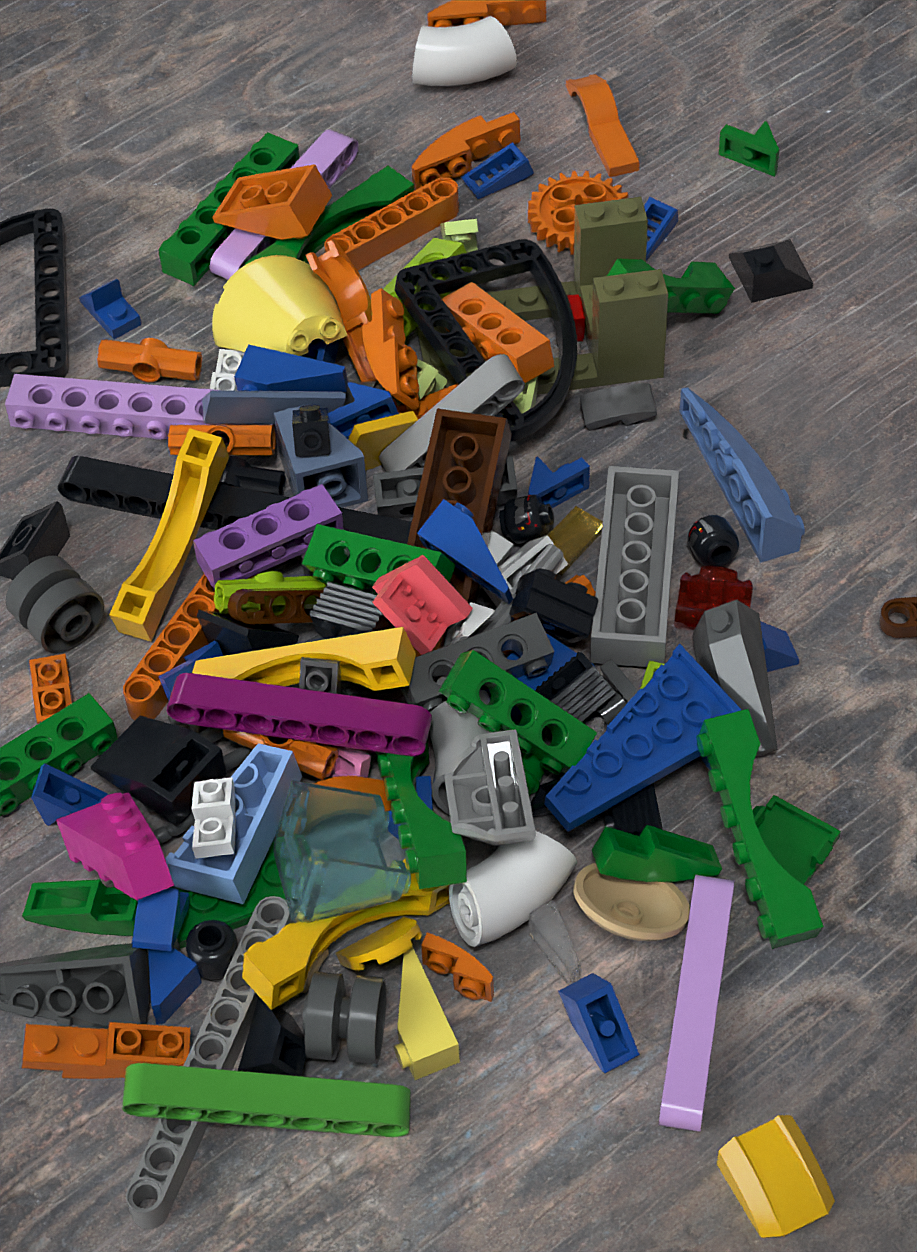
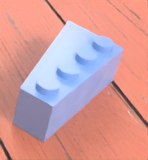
M259 743L231 776L234 780L236 807L234 854L195 859L192 849L194 826H191L182 837L184 840L183 844L175 853L170 852L165 858L174 883L173 887L244 904L302 778L293 751Z

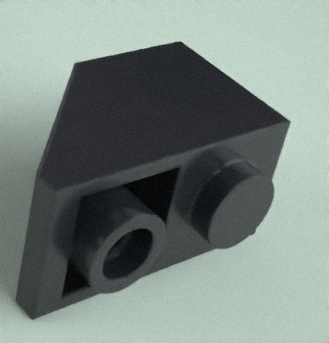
M258 998L238 1071L301 1076L306 1060L305 1036L292 1015L278 1006L271 1010L261 998Z

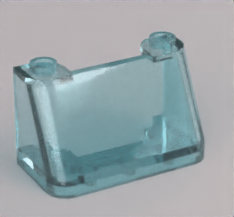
M291 781L276 830L273 852L292 921L311 923L398 901L402 894L408 892L411 882L410 871L407 870L405 863L399 860H393L390 866L387 867L378 841L380 834H385L389 825V812L384 811L380 795Z

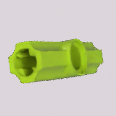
M269 571L260 573L252 579L218 580L215 584L214 603L215 608L219 610L220 614L229 613V598L240 589L324 588L326 584L315 580L312 576L283 577L281 572ZM313 595L305 600L304 609H313V606L317 604V600ZM278 596L272 604V611L276 616L283 613L286 604L282 596ZM248 601L246 604H242L241 609L244 612L247 609L260 610V604Z

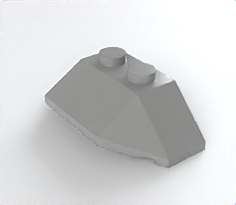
M516 729L477 734L471 742V747L460 755L444 775L452 833L491 845L533 841L536 837V830Z

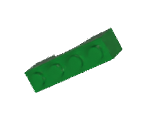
M617 258L607 276L656 269L647 264L643 259ZM691 262L681 278L663 274L668 291L667 312L719 314L727 305L728 299L735 290L734 286L715 262Z

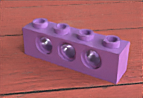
M323 484L193 540L197 563L214 590L218 580L247 579L305 553L316 524L344 530L342 512Z

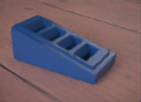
M512 142L461 178L477 199H480L522 181L534 174L529 160ZM492 174L494 177L489 179L487 176ZM481 179L484 183L478 186L475 181Z
M649 197L644 205L648 226L656 230L655 232L647 230V237L650 240L647 241L646 261L679 221L677 209L652 197ZM652 218H655V219H657V220H659V221H662V222H661L660 224H658V223L652 221L651 219H652Z

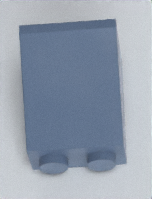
M301 406L274 412L280 459L293 496L323 484L338 507L343 508L368 501L364 455L358 447L329 423L330 454L297 457L294 448L292 416L293 410H299Z

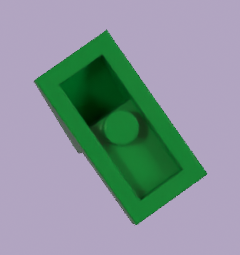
M767 121L761 125L754 135L728 124L720 131L718 155L773 177L777 174L779 148Z

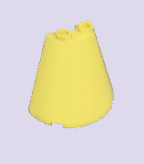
M266 256L241 267L223 286L225 290L221 295L219 303H215L213 311L212 331L215 345L245 352L249 344L301 356L308 353L309 344L315 339H322L327 345L348 336L335 297L327 284L319 275L312 271L310 264L290 256Z

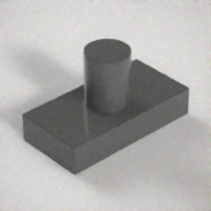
M612 659L600 666L605 680L614 689L616 694L609 699L606 707L596 711L607 726L638 692Z

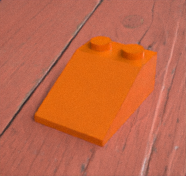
M315 164L238 177L212 219L215 223L280 240L302 239L312 232L313 226L324 212L327 203L332 197V193Z

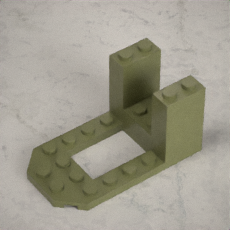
M641 197L575 205L574 281L562 282V286L566 296L575 294L581 296L585 315L584 334L589 353L577 355L574 376L569 390L664 378L668 291L662 270L657 269L607 276L617 258L643 259L646 262L648 219ZM539 286L486 292L524 321L552 317ZM417 326L422 361L437 369L438 373L447 379L444 388L457 384L423 332ZM438 326L434 328L439 333H449L444 327ZM455 349L450 351L458 357L466 356L461 350ZM559 357L553 358V368L539 375L537 395L548 393L555 383L559 368Z

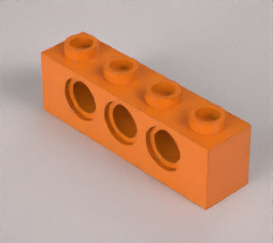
M473 282L442 298L485 361L499 354L507 355L524 383L554 367L550 339Z

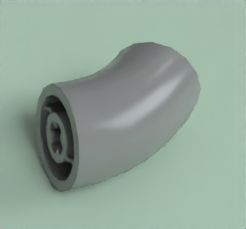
M479 690L480 699L483 703L488 704L491 699L489 693L485 690ZM445 701L430 712L432 722L429 737L435 757L432 797L437 806L450 815L444 775L460 755L471 747V742L477 734L491 732L485 730L477 723L479 718L468 711L461 713L453 709Z

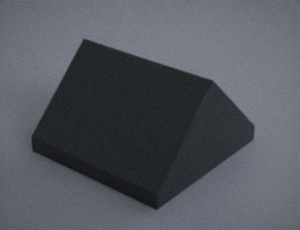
M58 501L21 518L0 550V576L14 580L26 566L35 560L45 556L59 555L70 538V533L63 506Z
M198 610L197 618L208 643L217 641L223 656L294 645L298 642L299 635L271 624H247L234 620L229 613L220 614V612Z

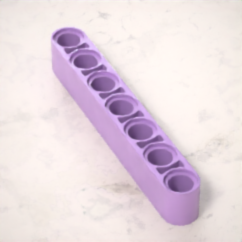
M327 129L291 168L315 164L328 188H330L355 160L358 152V141ZM236 228L213 253L210 261V271L229 280L251 257L259 254L278 239Z
M695 875L660 1110V1126L699 1132L701 1130L735 880Z

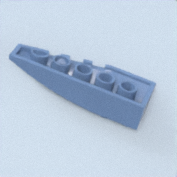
M688 387L682 388L680 413L760 563L800 551L801 537L805 534V528L801 517L794 515L786 490L780 489L775 478L756 451L722 415Z

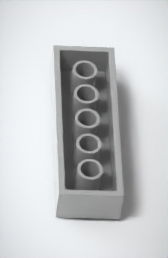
M608 466L595 595L599 601L593 616L591 663L605 664L612 659L616 665L647 667L649 660L663 664L665 662L679 471Z

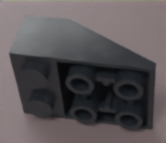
M139 716L90 766L92 771L124 792H129L133 798L176 826L192 811L194 782L222 779L227 774L220 747L193 730L144 716Z

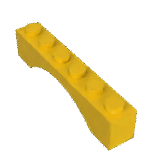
M189 428L176 458L169 496L156 533L139 565L123 582L109 614L118 632L152 642L193 545V540L196 538L228 462L229 454L222 437Z
M404 627L196 660L192 673L289 686L300 682L301 658L307 657L340 661L341 680L357 683L373 691L410 686L416 652Z
M404 859L391 868L380 870L372 879L364 884L349 888L341 897L333 902L318 906L309 916L297 923L287 924L278 934L266 941H259L253 944L244 953L242 978L272 1010L304 991L308 975L319 956L331 943L346 932L367 922L385 917L402 915L429 916L450 903L449 885L419 889L415 873L408 874L406 860Z

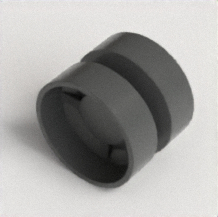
M45 556L26 566L12 581L5 600L7 610L50 653H63L80 645L94 632L104 613L102 597L59 556Z
M314 972L309 994L305 998L302 1021L307 1058L335 1060L342 1038H347V1053L350 1062L378 1063L383 1042L386 1014V980L384 977L357 975L352 987L351 996L346 997L343 974Z

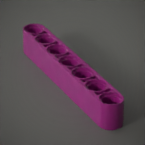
M183 673L176 677L166 710L172 719L184 724L405 756H418L425 751L432 722L431 713L417 705L195 673Z

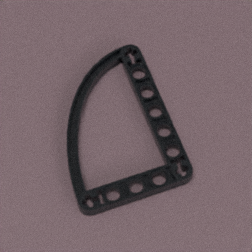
M53 208L29 211L0 222V246L18 237L34 233L36 350L0 354V387H10L14 374L65 378L68 374L65 228L61 213ZM48 223H51L52 231H46ZM46 244H57V247L54 249H42ZM46 267H58V269L52 273L42 272ZM54 289L59 291L51 297L43 295L47 290ZM50 313L59 314V317L55 320L43 319L45 315ZM50 337L60 338L57 343L52 345L43 343ZM49 357H55V366L50 367ZM17 365L27 366V369L23 372L14 373L11 371Z
M519 239L400 270L397 274L394 289L396 295L458 385L467 378L466 374L473 373L485 363V360L439 295L458 290L470 282L478 285L530 271L546 299L557 331L559 345L558 374L555 383L547 395L537 405L525 413H521L515 403L511 401L495 416L507 418L512 433L510 442H513L539 430L556 415L565 401L574 376L577 361V335L571 306L562 283L551 263L535 242ZM489 260H499L503 262L504 265H494ZM461 267H471L476 272H465L461 269ZM441 274L444 275L447 279L438 280L435 279L432 275ZM429 304L434 309L429 311L423 310L418 305ZM438 326L445 327L450 332L445 334L439 333L434 328ZM455 349L461 350L466 356L458 357L450 351Z

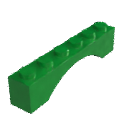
M388 165L371 175L369 179L354 189L349 190L331 205L326 206L308 236L302 239H278L268 248L251 257L244 265L256 259L273 255L295 257L308 263L306 255L310 252L316 254L325 246V241L330 236L415 191L414 184Z
M749 709L704 720L700 732L696 736L698 749L701 756H707L712 769L708 771L710 785L714 793H720L723 806L720 807L721 817L725 827L732 829L736 841L733 842L734 856L739 865L744 864L748 876L745 879L747 895L751 902L756 901L760 912L757 922L763 939L769 938L772 949L817 937L824 926L811 889L796 880L777 862L765 845L755 823L751 806L750 779L754 759L760 747V741Z
M428 739L425 751L418 756L373 751L374 755H378L380 777H387L384 778L387 801L394 800L391 801L394 825L401 824L398 826L401 849L408 848V850H405L408 874L415 873L419 889L467 882L466 850L461 835L452 833L451 822L441 818L429 809L414 788L416 777H419L422 770L429 763Z

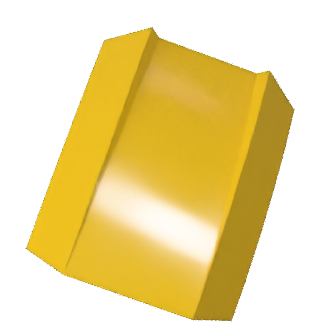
M778 1115L771 1121L738 1137H733L718 1151L717 1166L761 1238L785 1236L827 1215L835 1202L826 1178L792 1115Z

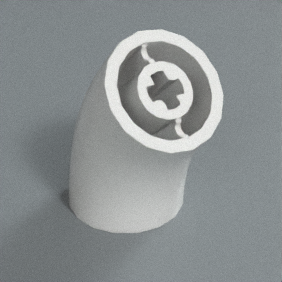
M492 16L461 26H422L415 49L412 81L413 84L427 86H455L484 81L516 68V52L507 31Z
M536 831V837L533 841L500 845L487 859L466 870L467 882L449 885L451 913L463 940L468 945L476 947L496 940L525 923L537 914L564 885L577 864L576 857L562 844Z

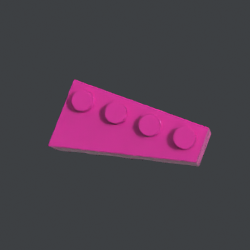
M129 792L107 795L101 800V803L56 819L70 860L75 863L81 861L83 868L89 872L96 870L102 880L105 882L112 880L115 888L133 899L139 900L174 886L160 843Z

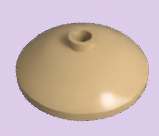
M596 863L584 867L576 877L573 891L575 899L583 912L598 926L617 936L638 941H659L677 935L685 928L690 913L689 903L684 894L672 882H645L616 878L600 874Z

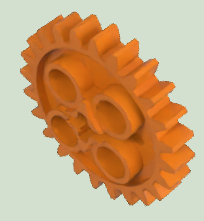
M572 171L571 177L568 178L563 173H560V180L558 181L549 177L548 186L539 184L538 192H532V200L528 201V223L531 224V232H537L538 241L546 239V247L557 244V252L563 251L566 247L570 248V255H573L575 205L628 198V193H622L621 184L613 186L612 178L601 181V173H598L594 178L589 177V171H585L583 176H578L576 171Z

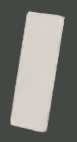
M470 602L469 605L473 608L466 619L451 625L447 629L443 647L474 636L491 618L495 610Z

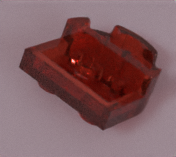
M703 566L700 568L699 574L693 576L685 572L680 579L674 622L696 627L704 611L734 600H738L751 607L752 582L750 580L744 582L737 578V571L725 567Z

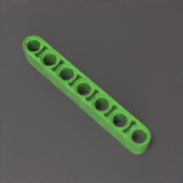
M136 1063L127 1066L125 1070L122 1110L127 1114L139 1117L400 1137L407 1135L410 1130L411 1092L409 1088L395 1084Z

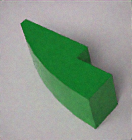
M649 825L645 826L640 836L605 826L592 848L599 873L621 879L645 882H674L693 880L695 875L708 877L719 875L722 870L713 845Z
M100 879L32 883L22 917L26 921L65 930L101 935L133 936L138 900L133 899L115 887H106Z

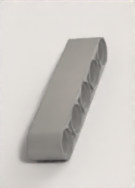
M499 354L488 359L389 444L379 456L385 471L392 472L424 467L437 408L495 416L523 391L525 383L510 358L505 354Z

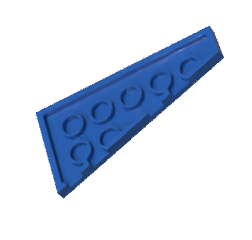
M679 644L672 652L670 659L664 665L661 664L654 672L653 678L643 689H639L609 723L605 733L598 741L594 740L587 748L584 757L576 766L572 765L546 795L544 805L569 832L701 756L696 736L699 734L704 720L741 711V708L684 647Z

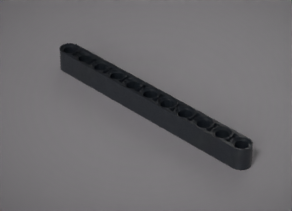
M74 456L69 460L57 489L63 497L74 502L161 519L174 474L84 456ZM218 483L200 527L218 530L234 523L240 518L248 517L266 509L272 504L280 503L291 497ZM338 507L342 512L344 530L407 544L412 521Z

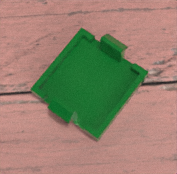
M776 795L772 796L766 807L761 805L755 806L753 809L756 826L769 851L791 876L806 886L832 851L833 846L840 837L841 831Z

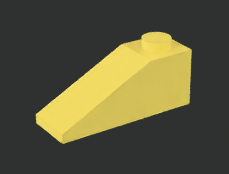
M412 946L403 955L397 1027L399 1044L394 1046V1050L402 1069L409 1067L414 1080L459 1063L460 1058L459 1044Z

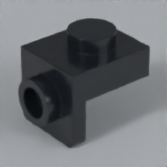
M309 404L301 406L299 410H293L292 427L295 455L297 457L329 455L331 449L328 408H320L319 405Z

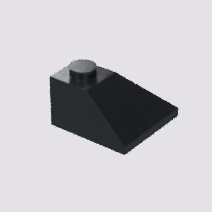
M790 239L729 253V259L751 303L813 288V282Z

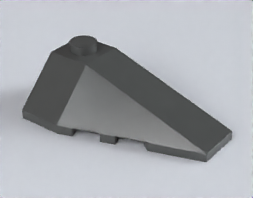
M738 600L704 611L693 632L696 661L741 710L749 709L760 741L756 757L778 750L759 613Z
M132 943L116 944L0 963V1010L30 1018L35 1015L55 1020L58 1025L66 1027L74 1025L82 1028L108 1029L109 1022L146 1024L150 999L147 949L132 948Z

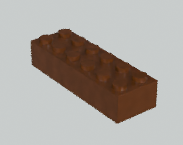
M437 408L407 545L427 549L422 545L417 532L442 500L445 499L453 506L458 502L473 513L472 519L488 547L512 435L507 418ZM454 568L449 583L468 603L476 604L480 584Z

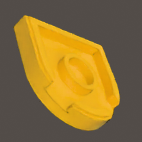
M413 411L354 425L348 440L362 451L365 470L382 465L379 460L381 452L418 420Z
M402 917L336 952V955L342 966L354 971H361L365 968L364 962L377 960L380 965L412 948L410 940L413 937L415 940H420L422 932L416 920Z

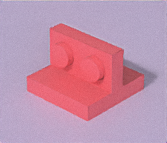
M424 555L379 577L372 586L378 593L372 603L396 628L404 627L411 644L421 655L431 652L446 629L466 619L473 609Z

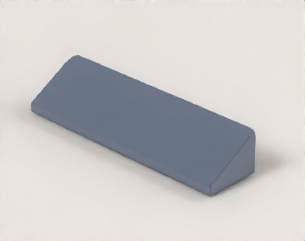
M211 390L202 398L203 421L206 424H275L274 412L306 404L319 405L320 408H328V413L342 407L346 397L343 392Z

